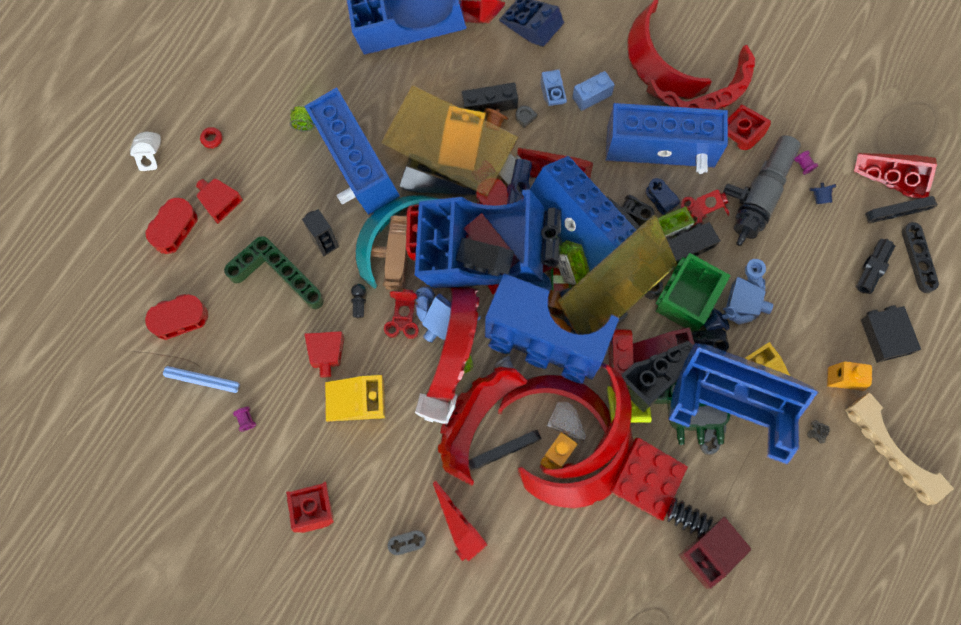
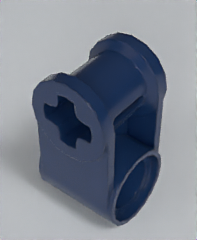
M654 178L650 181L649 186L646 188V196L662 215H666L680 204L677 195L671 191L662 179Z

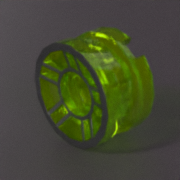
M304 106L294 107V110L291 109L290 127L298 131H311L315 128V124Z

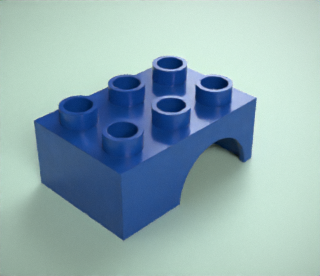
M347 0L352 33L364 55L467 29L461 0Z
M530 189L522 190L523 198L507 205H482L470 202L463 197L419 201L415 276L433 289L500 284L503 275L500 274L498 277L487 272L477 271L475 267L474 270L462 267L463 262L456 261L461 239L466 238V235H468L464 227L482 213L511 250L515 251L514 254L520 260L509 270L508 275L525 282L543 281V265L541 263L543 238L541 231L544 226V206Z
M503 274L485 317V338L490 339L488 346L503 354H510L512 348L526 353L525 361L541 369H546L549 363L563 368L561 375L576 383H584L585 378L593 380L603 362L619 318L611 315L604 327L591 334L577 335L569 333L560 328L549 313V290Z

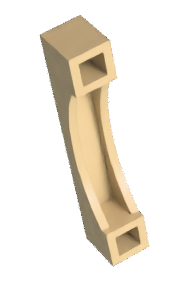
M871 393L861 396L845 409L850 420L857 423L862 429L863 435L875 444L876 450L889 460V465L901 474L906 485L914 489L921 502L926 505L937 504L954 489L940 472L930 473L916 465L902 453L884 425L881 415L883 407Z

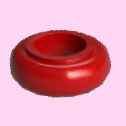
M208 127L200 134L201 144L206 148L218 147L223 139L221 131L214 127ZM216 135L214 140L207 141L208 136Z

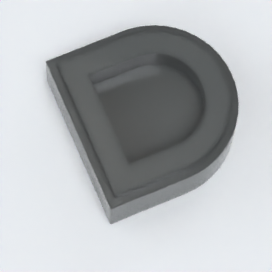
M521 106L516 110V120L523 128L537 118V113L528 106Z

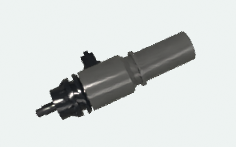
M787 135L779 137L769 159L764 162L758 173L759 176L754 178L750 187L746 186L745 189L728 183L726 184L723 193L739 199V204H742L738 208L734 225L735 232L739 234L736 242L738 246H742L746 238H756L758 233L764 230L770 221L771 215L784 191L783 186L787 181L786 176L801 148V144L796 138Z

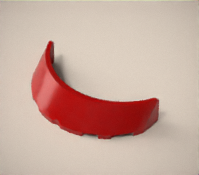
M461 0L465 22L489 24L505 6V2L500 0Z
M654 0L638 15L629 32L627 41L628 57L633 69L636 70L638 77L646 85L649 84L650 80H654L662 92H674L678 97H685L684 99H693L706 93L712 83L710 78H698L684 74L667 64L656 51L649 31L650 16L656 12L659 0Z
M744 45L738 55L736 73L729 85L691 101L681 100L674 92H662L654 80L649 81L646 91L672 107L718 110L735 102L746 91L753 76L755 57L748 45Z
M452 287L450 290L451 309L440 359L426 397L450 402L455 396L456 386L462 380L465 372V363L469 359L478 320L477 308L479 305V297L476 296L477 288Z
M603 362L601 364V367L608 371L613 382L612 389L616 394V413L593 454L578 464L567 463L561 469L552 470L541 464L539 468L543 473L556 478L583 476L604 466L619 451L630 428L632 405L628 387L618 371Z
M501 366L495 368V372L486 377H479L473 381V386L466 393L462 392L456 399L455 408L448 424H442L440 430L442 439L441 443L438 444V453L441 454L443 463L442 467L447 473L473 486L474 481L469 471L468 458L470 445L478 425L496 402L512 390L525 385L528 381L514 368Z
M542 375L527 379L528 381L525 385L512 390L503 397L498 409V414L502 415L504 408L525 396L537 393H554L575 400L585 406L597 418L604 432L607 431L611 424L610 412L607 406L592 389L583 383H576L559 375Z
M629 428L625 441L621 444L618 453L611 463L593 477L574 483H555L538 478L524 468L519 467L517 472L525 490L539 500L556 507L581 508L590 506L595 501H602L612 494L610 489L634 442L631 428Z

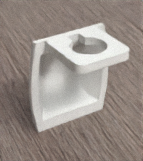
M142 132L134 137L130 148V155L135 157L140 171L157 169L158 166L154 154L161 143V136L159 134ZM144 155L151 160V165L146 166L141 163Z
M420 393L415 413L420 417H424L427 421L448 424L455 408L457 394L448 403L426 397V394Z

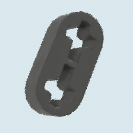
M724 425V434L727 428L726 425ZM715 429L705 430L704 442L708 443L713 438L712 445L715 449L712 448L709 451L707 445H700L702 452L707 455H713L721 446L718 444L717 435H713Z
M412 531L395 536L389 540L388 550L394 555H402L419 550L426 544L425 534L421 531ZM415 534L423 538L419 546L415 543H408L409 540L414 539ZM395 540H398L399 543L406 542L405 546L400 547L399 552L396 549H392Z

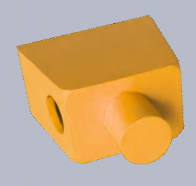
M841 362L828 367L827 386L865 391L872 384V365Z
M561 432L540 463L552 470L561 469L578 444Z

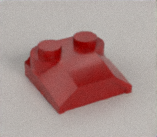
M741 104L728 118V137L736 142V146L739 149L749 150L765 136L771 126V120Z
M326 482L286 492L293 532L305 533L328 527L334 522Z

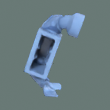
M759 259L750 260L745 266L748 280L737 277L733 281L726 307L723 308L725 310V315H722L723 319H729L740 325L752 322L760 315V312L767 314L772 312L773 303L764 301L766 287L765 279L762 276L766 272V265L763 261Z
M422 286L416 291L418 298L415 299L417 302L415 307L419 320L428 329L423 337L431 343L437 336L445 340L451 302L441 294L435 297L433 289Z

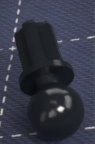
M355 284L351 288V294L354 297L351 299V303H353L352 315L354 318H363L364 303H366V299H363L366 294V288L362 284Z

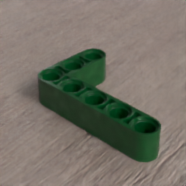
M260 236L252 241L227 263L224 268V273L230 281L237 284L244 281L266 262L310 308L319 309L324 303V298L320 291L264 236ZM267 245L266 249L260 250L261 246ZM249 257H253V260L251 262L246 263V260ZM280 257L278 262L272 263L274 258ZM234 270H239L236 275H231ZM293 270L290 275L285 276L286 271ZM305 283L303 288H297L298 284ZM314 295H317L318 299L314 302H311L310 298Z

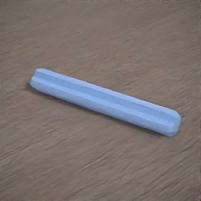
M166 366L163 371V375L168 378L237 393L240 384L236 381Z

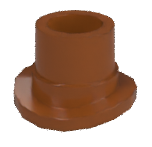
M487 108L484 111L487 115L484 127L499 132L504 119L508 120L509 118L499 113V109L495 111Z
M549 290V313L553 315L563 314L565 309L561 307L562 299L560 293Z

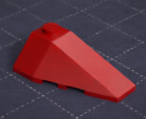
M518 148L517 155L521 159L532 163L530 172L532 178H537L544 166L566 157L565 155ZM570 157L590 179L593 162Z
M858 153L854 172L873 181H878L890 189L893 188L907 197L921 199L929 197L937 161L934 157L918 155Z
M435 481L433 486L455 546L458 548L455 552L462 561L466 559L469 562L486 548L488 544L472 524L466 520L463 513L454 505L437 481Z

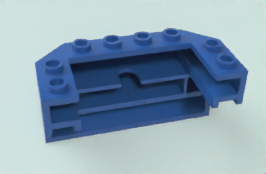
M695 343L684 362L673 390L669 420L689 427L691 415L695 416L697 414L699 403L706 404L767 427V457L788 464L799 449V418L818 391L812 386L785 373L718 348Z

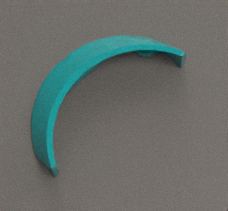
M425 195L400 197L379 208L367 219L357 239L356 263L361 278L372 288L375 289L377 287L370 261L371 249L376 236L391 222V216H397L404 208L410 205H417L419 201L437 200L439 198Z

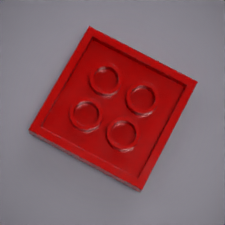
M638 437L635 438L610 492L656 519L663 521L688 466Z

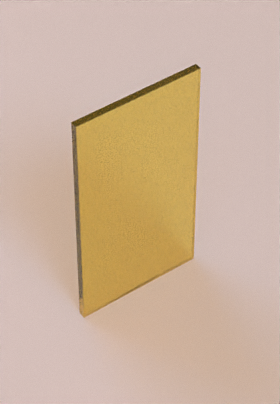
M412 85L381 143L488 196L519 137Z
M653 215L558 300L577 335H587L600 330L609 321L611 315L620 318L678 265L657 216Z

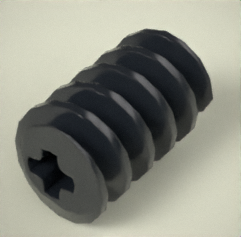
M677 497L673 499L667 512L668 523L672 519H675L674 526L681 522L682 530L684 531L687 527H690L689 534L696 530L698 539L708 531L713 521V516L707 519V514L705 512L700 514V510L697 508L692 511L690 504L685 507L684 501H680L677 504Z

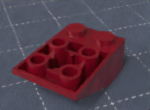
M690 327L633 343L634 363L642 362L653 355L661 354L687 341L694 345Z
M724 516L708 529L704 535L683 550L679 557L705 589H712L752 549Z

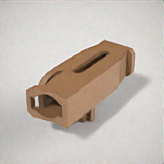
M391 216L387 247L372 246L371 257L385 258L383 286L386 287V290L402 291L405 289L409 260L406 250L407 216Z

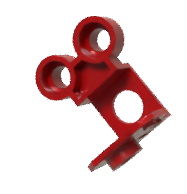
M718 189L698 197L697 200L688 196L681 201V208L684 207L683 210L685 212L692 213L687 218L688 225L693 224L691 222L692 218L696 217L698 219L692 227L699 223L703 224V219L707 217L706 214L724 207L727 215L730 216L726 206L729 203L726 194H721ZM714 197L716 205L714 207H707L705 204L707 198ZM691 201L690 206H685V202Z
M404 289L402 292L391 291L390 297L395 298L396 301L395 312L392 321L384 325L385 334L390 338H394L400 331H403L406 338H416L419 334V329L413 323L415 299L418 298L417 294L409 289ZM407 306L410 309V313L407 316H401L399 314L400 307ZM390 328L396 329L394 333H389ZM414 329L415 333L410 335L408 330Z

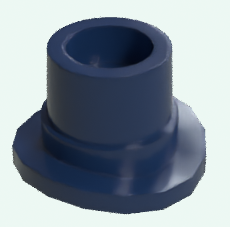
M823 182L820 183L821 188H809V191L814 192L816 204L833 202L832 193L833 188H836V184L825 187Z
M713 308L712 314L704 324L707 330L725 329L728 331L730 329L728 320L722 318V315L725 314Z

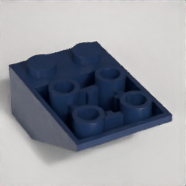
M516 0L499 19L501 23L530 43L542 47L547 44L565 23L558 6L537 0Z

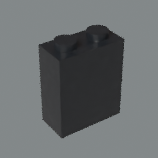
M896 305L886 307L885 311L881 312L878 309L867 312V316L861 319L876 363L911 355L921 350L905 306L897 308Z

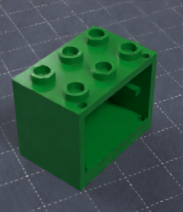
M689 253L686 259L682 257L677 264L672 276L655 303L658 305L655 312L684 328L690 327L691 332L699 331L705 324L731 275Z

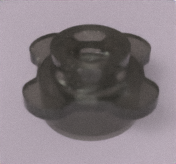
M817 420L812 421V427L807 432L808 438H814L821 444L825 443L830 427L819 423Z

